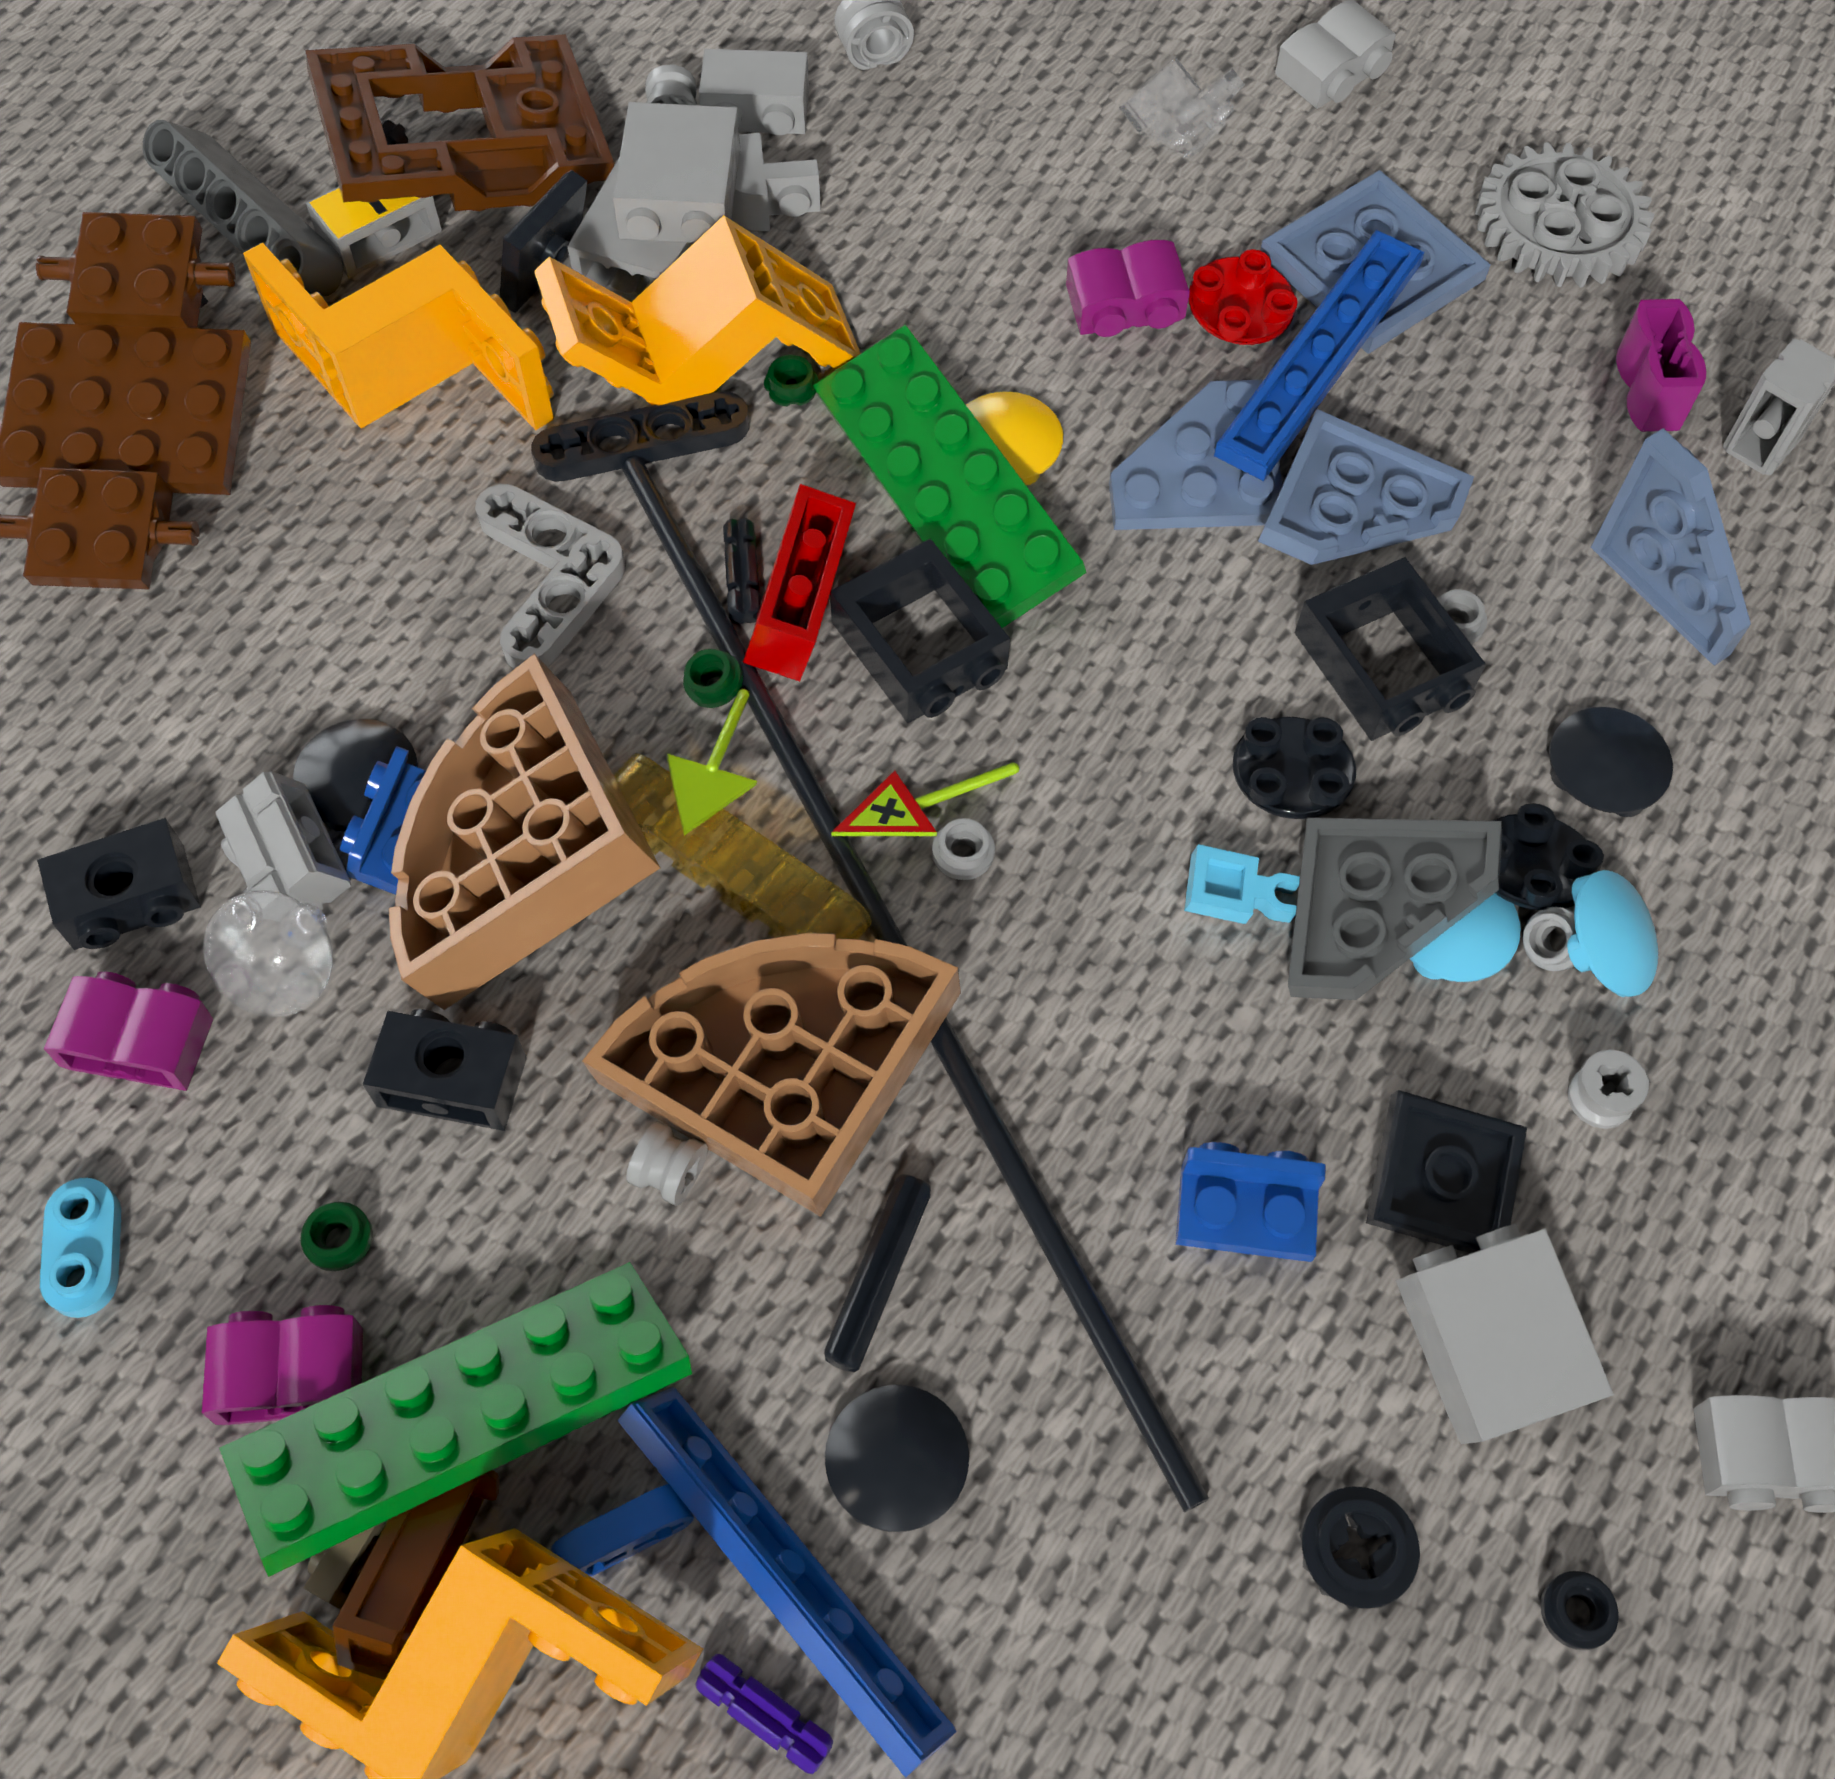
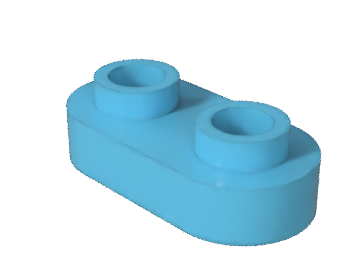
M78 1178L63 1184L51 1195L44 1210L40 1291L44 1300L59 1313L73 1318L90 1316L100 1311L112 1299L118 1285L121 1205L117 1196L104 1183L96 1179ZM88 1202L85 1214L80 1218L70 1220L72 1209L79 1203ZM78 1268H85L83 1279L75 1286L66 1287V1281L70 1273Z

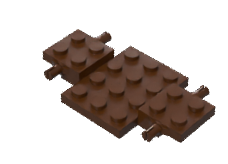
M83 212L78 244L71 257H45L40 255L36 259L38 261L36 263V273L41 281L66 280L71 282L66 312L75 324L19 322L0 430V485L2 487L37 488L35 504L28 516L0 514V539H27L28 548L23 576L32 585L150 590L153 563L160 553L163 544L197 546L199 543L197 537H200V531L196 521H169L173 493L231 494L251 340L245 330L197 328L203 292L202 285L234 287L236 271L232 262H201L199 250L202 227L196 216Z

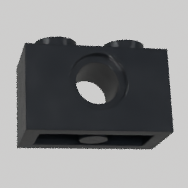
M166 817L37 860L52 923L74 950L82 947L87 949L105 948L114 944L121 934L147 925L150 927H166L181 920L184 913L201 908L184 845ZM130 885L124 892L115 895L121 888Z
M424 1009L412 1010L410 1015L387 1011L363 1081V1086L376 1107L505 1131L527 1057L518 1036L513 1034L507 1027L494 1022L479 1021L473 1027L451 1023L443 1015ZM449 1058L463 1059L461 1065L455 1071L444 1075L435 1074V1070L443 1061Z

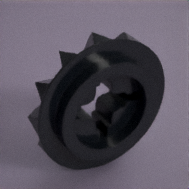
M1352 1486L1328 1493L1311 1508L1299 1535L1302 1541L1303 1568L1311 1574L1319 1586L1322 1595L1332 1597L1336 1601L1345 1604L1348 1609L1382 1608L1392 1603L1408 1590L1419 1567L1420 1546L1412 1521L1393 1499L1374 1489ZM1346 1517H1348L1351 1528H1356L1357 1534L1361 1539L1373 1537L1374 1540L1385 1537L1387 1540L1386 1543L1381 1544L1368 1557L1371 1567L1368 1572L1371 1579H1369L1366 1569L1361 1568L1357 1559L1350 1558L1344 1560L1343 1557L1334 1559L1332 1555L1349 1541L1347 1532L1349 1524Z

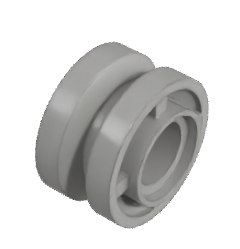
M843 0L837 8L834 18L835 29L850 62L855 67L866 70L875 68L879 64L897 63L909 51L914 39V29L901 0Z

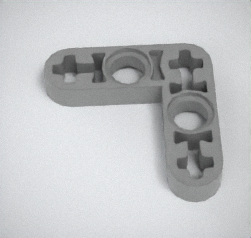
M496 484L486 488L476 500L475 510L482 531L494 540L552 569L505 625L500 635V644L507 664L513 669L534 653L548 667L621 580L625 572L623 551L619 542L614 537L516 486ZM509 506L513 507L515 517L507 513H501L497 518H494L492 512L494 509L505 511ZM519 521L524 523L522 530L520 529ZM549 529H557L566 534L564 540L554 546L545 547L535 542L540 533ZM603 555H607L609 562L607 565L597 562L589 570L587 563L589 557L598 560ZM586 575L589 587L586 585L584 581H582L586 577ZM570 594L580 600L578 606L567 613H557L548 608L550 602L560 595ZM538 618L545 624L541 629ZM538 636L540 643L538 649L528 646L522 652L519 650L517 642L520 640L531 642Z

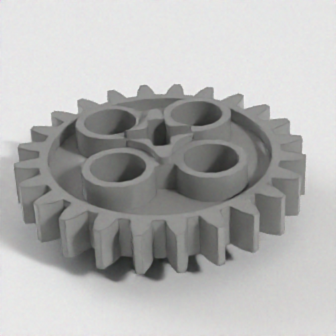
M1549 142L1544 143L1541 154H1537L1529 146H1524L1520 158L1512 153H1508L1503 165L1495 163L1490 176L1485 177L1475 210V215L1480 216L1477 231L1488 232L1484 243L1486 247L1501 246L1497 257L1498 261H1505L1511 258L1517 260L1514 270L1517 274L1528 267L1534 269V281L1540 282L1546 274L1553 275L1557 287H1562L1566 277H1572L1579 288L1584 287L1588 276L1591 275L1597 282L1603 284L1609 272L1621 276L1626 265H1634L1640 252L1643 251L1652 231L1650 225L1654 219V213L1647 211L1652 199L1648 196L1639 195L1643 186L1642 181L1626 182L1630 171L1628 167L1615 171L1610 168L1613 159L1610 155L1598 162L1593 159V148L1590 147L1582 155L1574 154L1571 143H1566L1562 153L1555 152Z

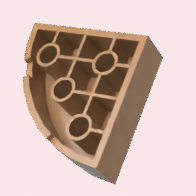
M535 653L498 681L472 707V710L477 714L474 720L465 728L456 742L447 738L433 757L409 803L394 849L391 874L398 878L395 898L396 907L389 908L390 939L401 980L443 1010H446L660 869L572 693Z
M805 933L753 941L704 958L679 972L680 978L662 987L650 998L647 999L643 996L613 1022L582 1062L598 1084L688 1138H695L705 1143L708 1150L821 1217L961 994L958 967L912 947L875 939L873 943L856 939H836L835 934Z

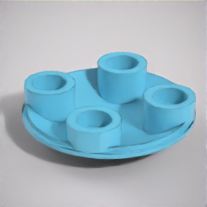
M1602 870L1577 878L1572 885V896L1575 902L1574 921L1576 934L1570 936L1567 944L1571 962L1581 972L1591 970L1605 987L1620 997H1633L1642 994L1652 984L1658 965L1656 931L1645 902L1627 879L1613 871Z
M1494 893L1411 957L1410 960L1413 962L1416 971L1429 979H1445L1455 982L1483 980L1498 973L1511 961L1520 941V920L1514 904Z

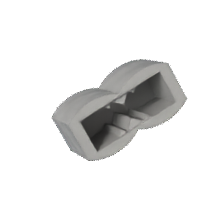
M1344 1L1328 11L1317 23L1308 24L1297 30L1280 46L1275 75L1316 109L1331 100L1339 103L1351 93L1356 84L1368 77L1376 79L1386 71L1392 61L1393 54L1391 51L1396 34L1356 1Z
M1751 1395L1714 1396L1707 1398L1693 1408L1706 1496H1728L1729 1507L1734 1510L1771 1509L1776 1507L1775 1498L1779 1497L1802 1499L1804 1511L1817 1513L1835 1512V1398L1802 1397L1781 1399Z

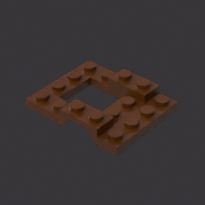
M566 34L513 37L486 64L452 67L442 66L416 44L305 50L307 70L343 203L356 201L375 202L380 199L404 197L427 198L433 195L450 194L455 211H484L489 208L513 206L533 207L570 170L576 172L587 180V184H590L592 182L606 181L614 167V160ZM418 94L424 112L439 111L449 113L458 109L481 108L490 137L387 145L374 97L400 98L404 95Z

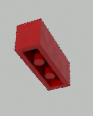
M803 484L799 485L743 663L799 682L801 681L817 640L856 506L855 502Z

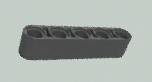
M156 120L149 125L143 138V154L149 166L242 253L263 242L279 261L287 258L293 264L308 293L318 292L321 296H329L337 290L343 277V264L337 251L215 139L204 132L166 120Z

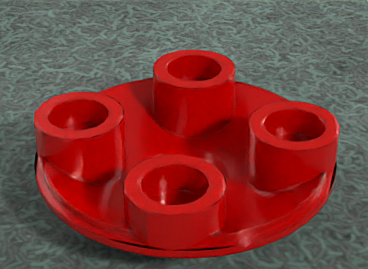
M1255 249L1244 251L1240 257L1220 258L1199 267L1193 274L1189 288V305L1197 322L1213 336L1240 345L1262 344L1280 336L1291 324L1298 304V300L1289 282L1280 272L1271 267L1270 257L1266 253Z

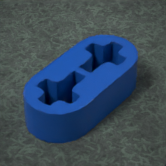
M666 1484L644 1493L572 1530L558 1539L551 1546L550 1550L592 1577L685 1529L693 1522L694 1516L671 1486Z

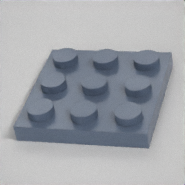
M1380 170L1262 240L1260 250L1270 257L1271 267L1280 272L1316 308L1320 306L1376 230L1425 252L1416 273L1361 347L1367 354L1483 282L1491 265Z

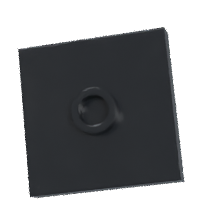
M573 170L566 172L503 237L500 298L508 310L514 313L540 288L534 271L549 256L560 263H563L569 257L568 245L583 220L587 180Z
M1397 1090L1390 1096L1366 1224L1445 1247L1453 1245L1454 1249L1468 1253L1480 1251L1481 1249L1476 1237L1511 1225L1527 1127Z

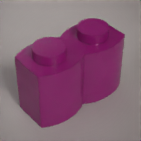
M1148 240L1130 245L1122 250L1098 248L1087 250L1068 258L1066 287L1080 335L1096 333L1101 337H1111L1117 335L1123 329H1128L1132 326H1150L1162 329L1186 317L1189 289L1174 242L1168 240Z
M1680 299L1640 300L1617 351L1616 364L1619 374L1630 388L1627 395L1628 413L1635 426L1641 432L1659 431L1662 428L1666 431H1680L1706 380L1705 361L1698 348L1691 342L1695 332L1694 320L1689 309Z
M107 971L98 972L96 977L73 976L44 1046V1050L57 1065L68 1070L187 1091L213 1022V1017L202 1001L199 1000L200 996L189 988L171 983L161 984L159 989L136 988V983L131 979Z
M334 1305L305 1307L301 1310L300 1317L282 1321H273V1315L264 1311H240L230 1314L228 1323L208 1326L202 1414L215 1425L277 1421L361 1384L362 1326L353 1315H345L344 1308Z

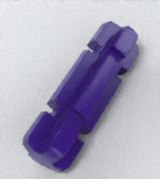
M715 1654L706 1663L696 1680L695 1686L699 1693L718 1707L722 1703L729 1707L727 1713L775 1750L778 1751L780 1747L787 1750V1759L804 1772L809 1774L816 1772L832 1749L833 1740L830 1734L811 1720L806 1724L799 1720L801 1714L798 1710L752 1676L748 1680L744 1679L741 1676L743 1671L740 1667L724 1655Z

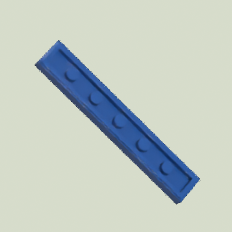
M1376 230L1216 444L1214 457L1264 481L1416 273L1425 252Z
M668 1388L630 1404L617 1421L906 1778L957 1732L954 1725L676 1388Z

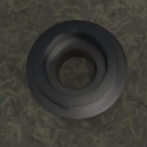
M1569 1571L1560 1574L1548 1583L1541 1597V1614L1546 1628L1557 1641L1575 1650L1597 1648L1610 1640L1616 1631L1619 1612L1615 1597L1607 1585L1592 1574L1582 1571ZM1570 1597L1582 1599L1589 1607L1590 1619L1586 1625L1576 1624L1569 1618L1566 1604Z

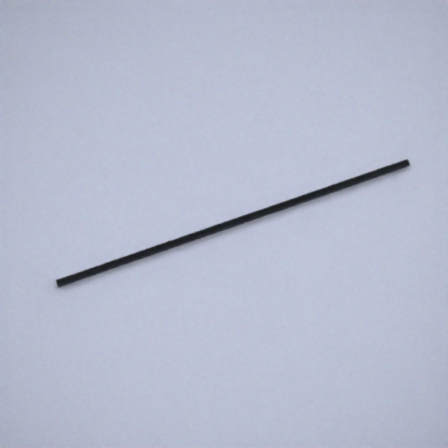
M632 456L626 459L622 464V470L718 649L731 654L740 664L743 671L741 689H746L749 692L747 702L875 939L908 946L849 837L832 836V831L840 824L836 813L756 667L743 663L747 650L645 463L639 456ZM946 1017L931 1040L934 1050L1183 1512L1185 1513L1209 1500L1206 1491Z

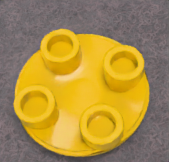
M994 392L982 395L966 404L1025 485H1031L1036 482L1040 474L1049 469L1060 455L1063 445L1061 423L1055 413L1040 400L1017 392Z

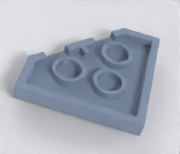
M1264 380L1210 381L1110 473L1109 480L1114 530L1265 525L1283 485L1279 461L1267 478L1262 481L1214 457L1217 442Z
M1317 409L1258 542L1314 565L1451 531L1461 514L1474 476Z
M1662 428L1645 439L1591 548L1715 666L1732 654L1751 625L1708 469L1694 457L1690 450L1683 447Z

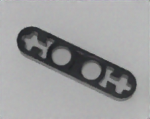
M723 391L663 405H652L553 426L542 430L535 436L531 444V453L538 474L547 480L559 482L622 469L623 462L632 456L641 457L643 462L647 464L726 447L738 443L746 437L749 431L748 406L739 395ZM726 413L731 422L721 424L716 415ZM694 418H699L702 430L694 431ZM667 424L678 425L684 429L683 433L674 439L665 440L654 435L658 428ZM611 436H621L629 441L627 446L618 451H606L599 447L604 439ZM588 441L590 454L584 455L581 443ZM562 448L565 458L554 460L552 450Z

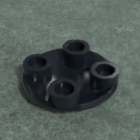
M1593 707L1578 711L1567 717L1558 726L1550 743V775L1554 784L1561 790L1567 791L1581 803L1599 811L1615 813L1622 817H1634L1640 814L1643 809L1656 803L1664 795L1672 780L1673 760L1664 738L1647 721L1625 710L1611 707Z
M1260 717L1249 722L1244 735L1236 746L1233 756V773L1240 790L1260 809L1283 818L1307 819L1330 813L1348 798L1356 779V764L1350 748L1342 739V727L1330 718L1320 717L1310 720L1300 717H1278L1273 719Z
M354 719L332 725L314 736L305 745L297 758L293 779L306 785L322 821L329 828L335 831H346L354 815L365 819L373 799L364 796V792L377 761L389 764L396 746L409 751L408 764L418 767V760L408 738L395 727L377 720Z
M1525 804L1519 808L1517 814L1493 820L1502 822L1499 890L1495 894L1515 905L1544 911L1548 907L1569 908L1575 906L1572 896L1573 882L1577 878L1600 871L1604 859L1602 849L1596 843L1586 840L1584 836L1571 826L1557 820L1553 811L1541 804Z
M881 1386L856 1397L836 1418L826 1443V1474L836 1499L856 1522L888 1532L912 1531L933 1523L958 1501L968 1474V1442L957 1416L937 1396L913 1386Z

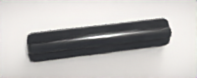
M901 1174L896 1178L824 1349L825 1360L836 1368L856 1372L861 1367L930 1199V1185L919 1178L906 1174Z

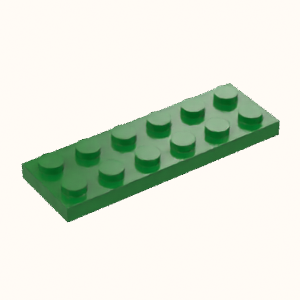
M906 324L813 385L817 396L920 541L923 543L931 538L1002 628L1087 573L1082 559Z
M628 1262L219 1447L262 1564L268 1577L691 1375L690 1358L631 1262Z

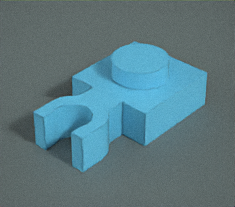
M1198 844L1191 854L1184 911L1246 924L1253 915V910L1258 909L1268 919L1290 923L1296 916L1297 906L1280 902L1275 896V891L1293 894L1299 887L1300 876L1286 873H1277L1270 877L1257 875L1258 857Z

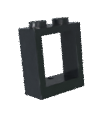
M931 538L836 587L830 592L832 624L907 723L923 715L927 718H933L942 714L953 704L957 696L974 687L977 690H985L993 686L1002 678L1005 670L1008 669L1010 637ZM936 591L971 635L975 643L912 676L873 623Z
M1406 557L1305 600L1295 630L1297 638L1371 741L1390 732L1394 736L1404 735L1416 728L1425 716L1440 709H1443L1445 713H1451L1462 708L1474 697L1476 693L1475 686L1486 665ZM1394 612L1440 676L1386 700L1340 636Z

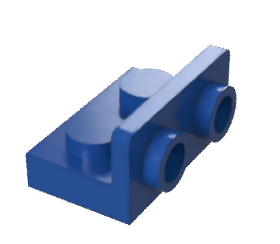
M396 746L389 764L380 761L376 762L364 792V796L373 799L365 819L355 815L352 817L340 846L341 852L349 854L346 870L348 877L395 895L398 878L391 874L394 849L409 803L426 770L408 764L409 751Z
M1209 1142L1200 1145L1199 1148H1188L1181 1166L1175 1245L1312 1262L1316 1257L1319 1189L1325 1180L1326 1165L1309 1162L1305 1155L1293 1151H1275L1267 1156L1240 1153L1238 1147L1222 1142Z

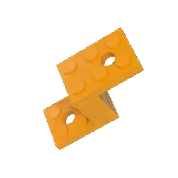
M724 215L632 302L550 256L534 271L543 296L541 300L542 305L549 315L556 336L555 344L561 356L575 367L583 366L604 377L607 382L616 388L624 387L636 393L651 405H663L713 393L775 337L787 346L794 344L808 352L823 367L830 365L838 369L861 354L833 285Z
M263 242L243 253L273 331L361 429L471 364L478 368L535 430L554 420L550 398L554 396V392L543 372L541 360L545 359V351L538 337L527 327L522 330L512 320L511 314L503 300L497 294L489 296L480 286L472 268L464 260L457 262L441 245L434 247L331 306H328L318 292L309 294L305 290L304 283L293 264L287 258L279 261Z
M516 1528L463 1544L459 1547L385 1680L339 1666L333 1631L304 1611L233 1634L217 1664L239 1678L237 1687L244 1695L264 1705H278L302 1721L300 1729L311 1741L325 1748L343 1749L365 1764L364 1772L369 1779H440L469 1760L533 1646L544 1654L561 1661H568L572 1657L597 1673L594 1679L595 1684L610 1697L629 1705H635L640 1701L646 1706L689 1676L703 1648Z

